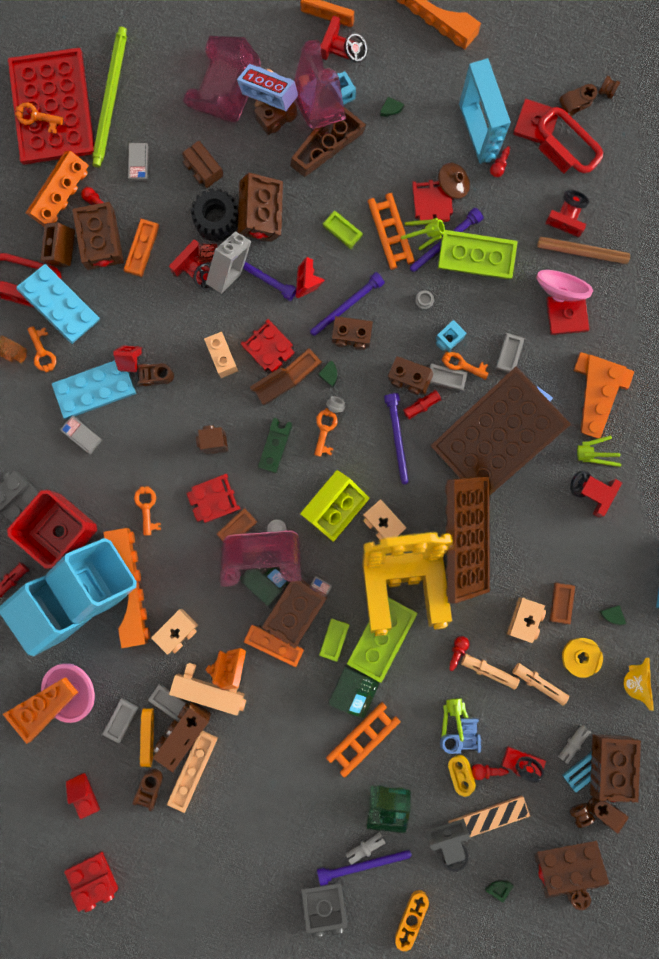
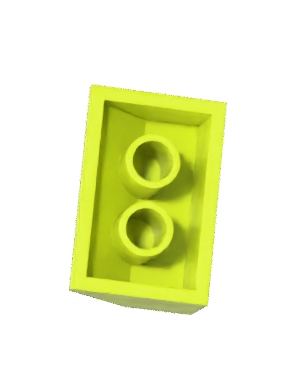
M336 470L300 514L334 542L370 498L349 477Z

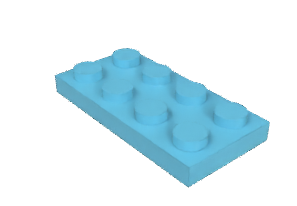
M46 264L17 286V290L71 344L100 320Z
M115 361L52 383L64 419H69L71 416H77L137 394L130 373L119 371Z

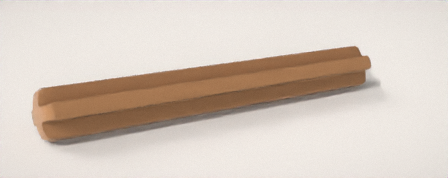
M540 237L537 243L538 248L627 264L630 260V253L552 238Z

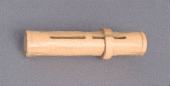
M467 653L462 658L461 665L476 671V674H483L513 690L517 688L520 678L512 676L487 664L485 660L476 659Z
M520 663L514 667L512 673L526 681L528 686H534L562 706L567 703L569 695L541 678L536 671L532 672Z

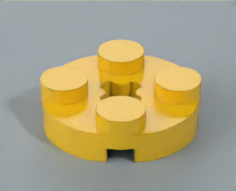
M587 638L571 639L565 645L562 652L563 666L571 674L587 678L600 670L603 663V655L594 641ZM585 652L584 656L587 657V660H583L580 663L578 655Z

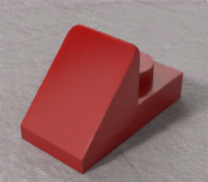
M308 257L298 266L297 298L315 291L325 281L313 275V259Z
M123 345L114 350L113 355L117 369L119 371L136 372L137 357L142 354V347Z
M85 773L66 781L68 804H74L80 819L100 810Z

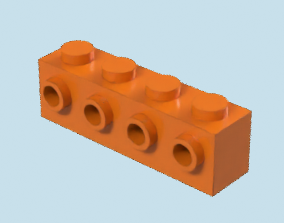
M72 151L64 152L25 214L43 227L48 223H56L59 211H63L66 208L68 197L76 192L78 188L76 185L79 180H83L87 175L88 171L86 169L89 165Z

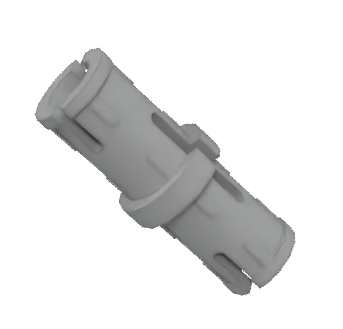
M580 724L572 738H568L567 745L558 757L569 764L575 753L582 749L581 745L591 732Z
M380 832L367 841H361L359 846L345 853L347 858L355 855L349 859L351 865L366 855L367 857L370 856L372 851L386 844L384 839L376 843L377 840L383 837Z

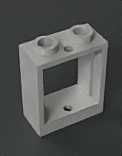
M235 231L218 246L213 255L206 284L222 294L241 275L251 241Z

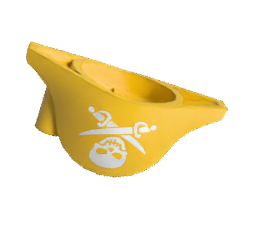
M648 657L644 659L641 665H629V672L624 678V688L629 696L642 701L650 711H654L650 658Z

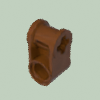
M586 84L563 94L559 98L562 109L572 116L581 110L589 108L598 91L594 85Z
M166 364L137 365L138 386L146 387L169 384L174 379V372ZM163 370H167V375L160 378V373Z
M151 769L144 775L133 800L134 806L138 804L152 812L163 780L162 773L159 770ZM148 777H154L156 784H151L148 781Z
M592 797L588 802L589 811L619 834L629 816L606 801H599Z

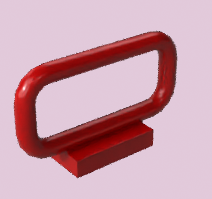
M553 107L540 118L538 130L545 141L538 149L563 174L572 166L580 173H589L601 162L603 151L600 145L565 110ZM553 115L560 116L594 150L595 158L587 166L582 165L546 129L545 124Z
M0 253V261H8L34 269H39L44 265V263ZM46 264L60 279L62 278L58 268ZM0 280V299L35 308L17 290L18 285Z

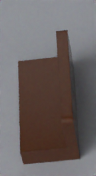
M281 367L250 386V389L256 392L261 403L266 405L295 387L296 384L288 370Z

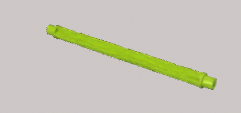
M119 27L118 33H116L94 145L92 165L97 168L101 167V162L104 159L127 39V29L124 27Z

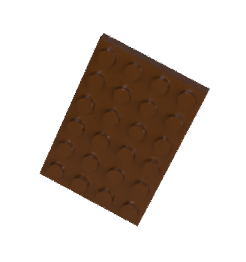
M515 366L443 433L431 447L459 478L489 477L490 496L571 424L524 373Z
M489 477L447 479L445 487L447 495V505L445 508L447 526L445 531L446 534L451 535L452 541L446 552L448 561L446 567V575L448 577L446 595L448 603L456 604L490 592Z

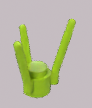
M438 218L405 222V226L428 225L425 229L401 236V239L411 238L424 233L428 237H433L418 248L422 250L434 241L442 239L445 227L442 220H438Z
M612 436L582 442V445L577 446L578 461L621 467L620 463L593 459L594 457H620V453H595L594 447H590V445L610 440Z
M462 698L446 700L447 705H443L444 716L441 738L446 735L448 712H450V716L456 717L458 734L462 742L464 738L460 715L463 714L464 718H468L465 703H462Z

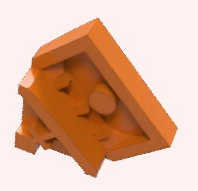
M238 648L227 651V653L220 650L216 662L212 666L208 665L205 669L211 675L212 683L223 690L239 688L246 650Z

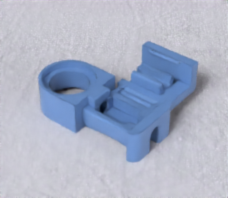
M460 718L464 741H460L459 734H446L440 740L441 748L449 754H461V750L476 749V752L480 753L481 736L477 734V722H479V719ZM449 738L455 741L452 749H446L445 741Z

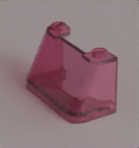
M209 36L205 52L211 61L199 91L192 88L188 89L183 102L188 107L228 122H237L248 99V96L241 93L237 79L249 64L260 67V58L245 37Z
M309 40L302 47L294 77L298 92L295 101L307 126L310 128H320L345 120L346 117L339 77L334 70L330 68L324 69L319 40Z
M288 530L229 535L224 539L220 570L221 587L237 584L240 580V570L268 567H280L281 576L287 581H301L300 539L296 532Z

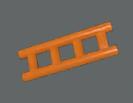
M388 193L385 195L387 201L376 204L375 199L372 198L368 200V204L390 270L397 268L396 262L406 259L408 264H413L415 260L408 239H401V236L406 234L393 195ZM389 208L392 218L382 221L379 211ZM395 225L398 235L387 238L384 228ZM401 242L404 252L393 255L390 245Z
M383 702L326 757L330 763L336 759L342 765L343 769L340 771V774L344 778L401 722L396 716L391 720L383 712L387 708ZM377 717L386 725L378 734L369 726ZM363 731L372 739L364 748L355 740ZM349 745L358 753L350 762L341 754Z

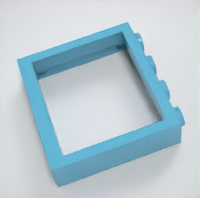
M487 58L469 64L459 102L479 164L483 162L490 163L491 160L498 157L511 123L492 67ZM480 101H481L482 107H483V109H484V112H485V115H486V118H487V121H488V124H489V128H487V125H486L484 116H483V114H482V111H481V108H480V105H479V102H480Z

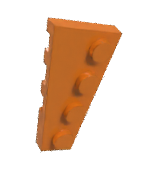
M588 355L587 381L584 392L585 400L580 433L596 439L601 438L626 370L625 366Z
M65 677L3 713V716L25 743L28 744L71 701L78 691Z

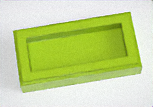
M335 210L323 223L325 229L350 249L363 236L361 231Z
M331 618L319 656L338 661L350 624Z

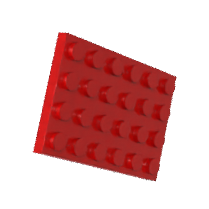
M73 48L8 58L14 113L17 112L16 106L18 107L22 103L29 102L40 113L63 118V124H57V131L54 134L53 131L52 133L48 132L50 122L37 120L32 124L24 125L15 116L20 162L25 165L59 160L66 151H72L78 157L93 155L94 139L81 49ZM25 107L22 118L31 119L32 110Z

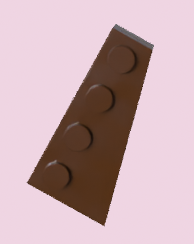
M336 101L292 156L290 166L305 178L364 133L366 124Z

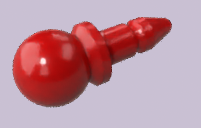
M509 146L502 151L500 157L496 158L490 167V174L495 178L501 177L504 174L505 167L507 166L506 160L510 154Z
M86 187L82 190V199L90 205L104 203L99 199V195L93 188Z
M459 636L454 641V647L452 648L454 654L450 661V671L457 667L461 656H464L465 651L469 648V640L464 636Z
M475 764L471 768L472 775L476 780L489 779L490 776H503L509 773L506 769L489 768V765L483 766L482 764Z

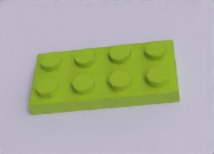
M445 230V233L442 234L437 269L511 280L518 241Z
M389 597L391 630L388 631L387 635L375 636V633H370L368 622L347 662V665L382 683L418 614Z

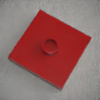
M525 98L513 135L542 144L545 139L539 133L538 122L553 107ZM553 115L545 124L546 129L551 134L553 133L558 115Z
M552 296L546 298L550 335L589 331L586 299L574 302H558Z

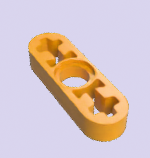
M143 708L141 713L140 766L152 767L154 709Z
M421 890L414 891L411 894L395 934L396 946L401 951H408L412 948L429 906L428 897ZM422 897L424 903L419 904L417 912L415 910L417 906L415 899L419 900ZM410 915L417 917V923L413 926L406 923V919ZM406 930H408V942L405 941L404 944H401L400 938H404Z

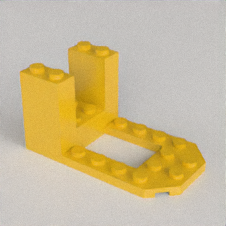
M437 533L381 539L379 545L374 546L373 542L364 544L362 567L370 633H375V636H384L391 630L386 585L398 587L401 583L408 582V585L420 584V581L423 582L428 627L433 626L434 630L448 627V624L452 622L450 603H448L446 595L447 581L443 557L452 544L450 534L441 535L442 538H437Z

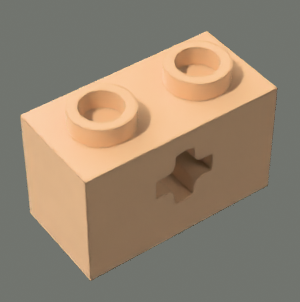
M219 332L205 338L204 340L219 376L223 378L238 372L223 333Z
M381 499L363 514L365 518L363 522L369 529L373 527L378 532L376 536L379 540L397 537L406 529L405 525ZM379 519H386L388 521L386 523L388 527H379Z
M519 597L507 634L531 643L537 640L540 629H538L539 623L544 620L546 610H544L545 605ZM529 617L531 623H526L524 621V618Z
M180 609L151 638L167 655L172 652L175 654L183 647L181 643L185 638L189 640L197 632L195 628L198 624L183 609ZM173 629H174V630H176V629H179V630H180L179 633H178L179 636H176V637L173 636V634L175 633V632L173 631Z

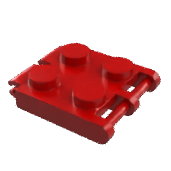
M429 180L423 183L412 181L415 219L419 218V221L431 220L433 217H436L438 220H442V222H449L450 216L453 214L452 198L442 190L441 186H433L440 185L439 181L433 182V180ZM421 186H429L428 188H417Z
M269 319L265 321V324L259 330L252 332L253 335L248 340L240 343L265 371L268 369L271 372L276 371L282 366L280 358L286 362L295 354L291 349L293 344Z
M228 474L191 487L192 491L186 493L191 506L198 504L197 508L192 509L197 522L204 520V523H208L241 510L233 496L235 494L234 490H231L227 480L229 478ZM222 480H224V483H225L226 488H227V492L225 491V488H224V485H223V483H222ZM228 496H230V498H231L232 504H233V506H234L233 508H232V506H231V504H230V501H229V499H228Z

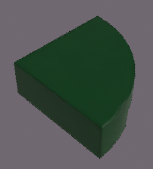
M387 97L380 111V116L389 117L398 114L403 110L404 104Z
M332 360L318 374L331 387L335 385L337 380V369Z
M620 605L599 611L602 617L610 623L626 624Z
M498 880L489 884L485 890L504 903L514 885L505 880Z

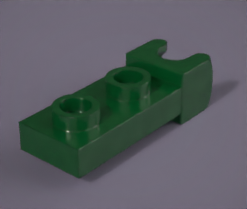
M275 417L273 418L258 467L277 473L293 424L287 422L285 428L279 429V420Z

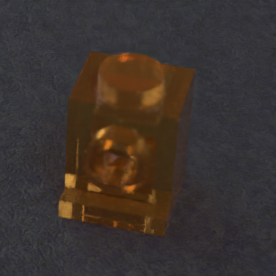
M1 335L0 357L10 362L15 360L22 363L26 358L27 349Z

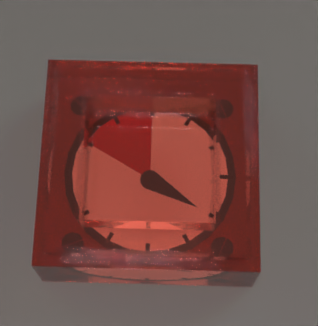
M198 244V262H212L217 244Z

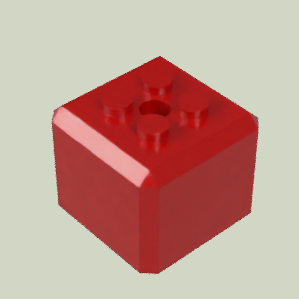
M42 490L10 525L7 532L10 539L45 569H52L65 554L84 547L97 532V525L63 495L50 490ZM58 526L64 528V534L60 537L55 534Z

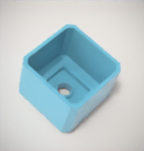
M105 538L65 554L46 574L45 578L70 621L76 624H80L116 606L136 588L137 581L113 543Z
M46 575L24 584L0 606V615L26 653L31 656H35L66 640L90 620L88 619L80 624L70 621L46 582Z

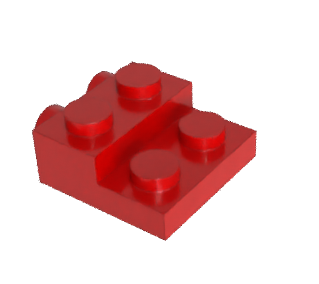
M103 852L64 871L72 889L70 892L78 912L84 909L86 913L96 907L95 903L101 900L103 903L112 900L118 890L117 883Z

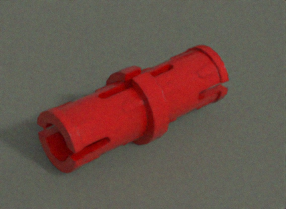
M434 390L427 396L418 398L417 402L403 409L404 414L410 420L419 413L428 411L429 407L441 401V397Z
M20 562L9 574L6 573L3 576L4 579L0 582V598L12 586L15 587L18 584L17 581L29 571V568L24 563Z

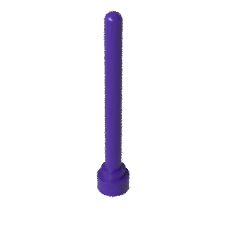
M474 207L468 212L467 219L452 231L463 232L471 224H478L484 219L482 213ZM441 241L410 266V270L412 272L417 271L440 251Z
M247 262L244 263V270L281 291L285 299L293 300L296 295L295 286L291 284L284 285Z
M377 272L372 274L368 280L369 283L310 330V334L313 336L317 335L335 320V316L339 317L373 288L376 289L385 284L383 278Z
M394 393L385 395L384 401L390 409L401 483L406 485L408 483V474L397 411L400 399L399 394Z
M409 850L333 870L325 869V867L317 869L320 886L327 885L333 878L411 858L412 854Z

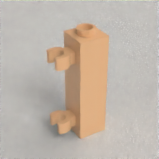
M187 664L185 674L178 673L174 677L169 695L233 715H238L239 711H243L247 701L243 699L245 694L238 692V688L223 690L215 684L193 678L197 666L195 664Z

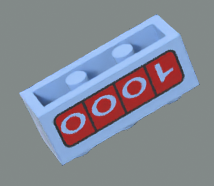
M251 64L246 67L237 79L242 94L287 111L298 96L295 81Z

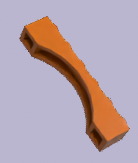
M397 0L400 4L408 7L413 14L419 15L428 25L438 29L443 36H447L455 45L461 46L463 49H466L479 33L481 23L467 12L447 11L436 7L427 0Z
M129 528L103 532L104 538L113 543L137 581L136 588L128 594L127 611L118 629L121 648L147 644L148 639H150V631L145 626L147 612L142 607L144 593L143 589L139 588L141 574L140 570L136 569L138 555L137 551L133 550V543H135L134 532H131Z

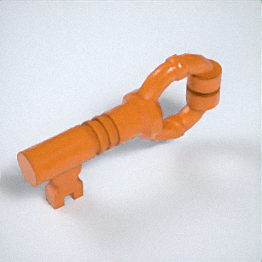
M29 102L22 103L18 107L16 106L17 112H15V116L24 125L32 124L37 120L50 122L48 132L52 133L53 131L56 134L57 124H63L62 117L40 113ZM25 107L32 110L31 119L29 120L22 118Z
M29 327L27 330L37 351L34 357V365L39 370L45 371V373L49 372V370H54L56 356L44 349L40 341L42 335H48V332H45L46 328L36 330L35 327ZM48 355L52 363L41 366L39 358Z
M445 352L442 357V362L449 369H463L484 380L488 377L489 373L485 372L488 364L483 365V362H481L479 368L466 363L459 353ZM451 356L459 360L458 365L449 363Z
M325 408L316 417L320 434L314 455L321 457L322 453L325 452L328 455H332L330 450L333 451V448H327L324 445L327 433L333 430L338 423L336 414ZM323 415L333 418L331 426L322 425Z
M149 486L140 487L134 495L136 505L142 509L144 536L151 535V531L154 529L161 530V527L158 528V525H161V523L153 524L150 521V509L155 504L157 497ZM144 492L145 494L150 493L151 502L142 504L139 501V495L144 494Z

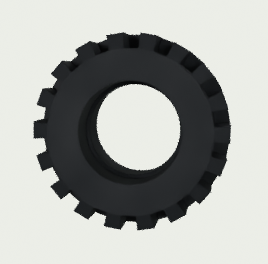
M211 188L209 189L210 192L206 193L204 190L202 191V196L197 195V201L192 203L191 217L197 232L202 237L205 236L206 240L210 241L213 238L214 242H218V239L224 241L226 236L230 237L232 232L238 230L237 204L233 196H229L227 191L222 193L221 189L217 188V191H214ZM213 209H221L226 212L220 221L210 222L206 220L207 214Z

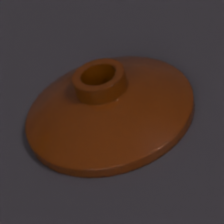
M452 162L446 163L440 168L438 179L442 190L454 199H461L466 196L470 188V182L465 170L460 165Z

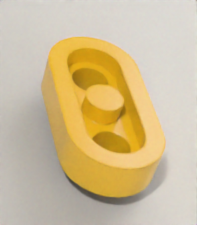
M455 755L448 763L449 772L455 791L460 796L467 797L473 793L476 784L467 758L462 755ZM464 781L468 783L469 787L464 785Z

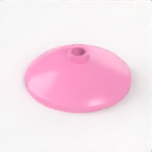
M542 270L537 274L539 285L558 302L585 300L593 293V289L588 283L573 275L555 270Z
M63 663L52 667L45 674L41 684V691L66 677L78 693L55 718L62 722L73 723L89 714L94 704L95 693L89 676L81 668L73 664Z

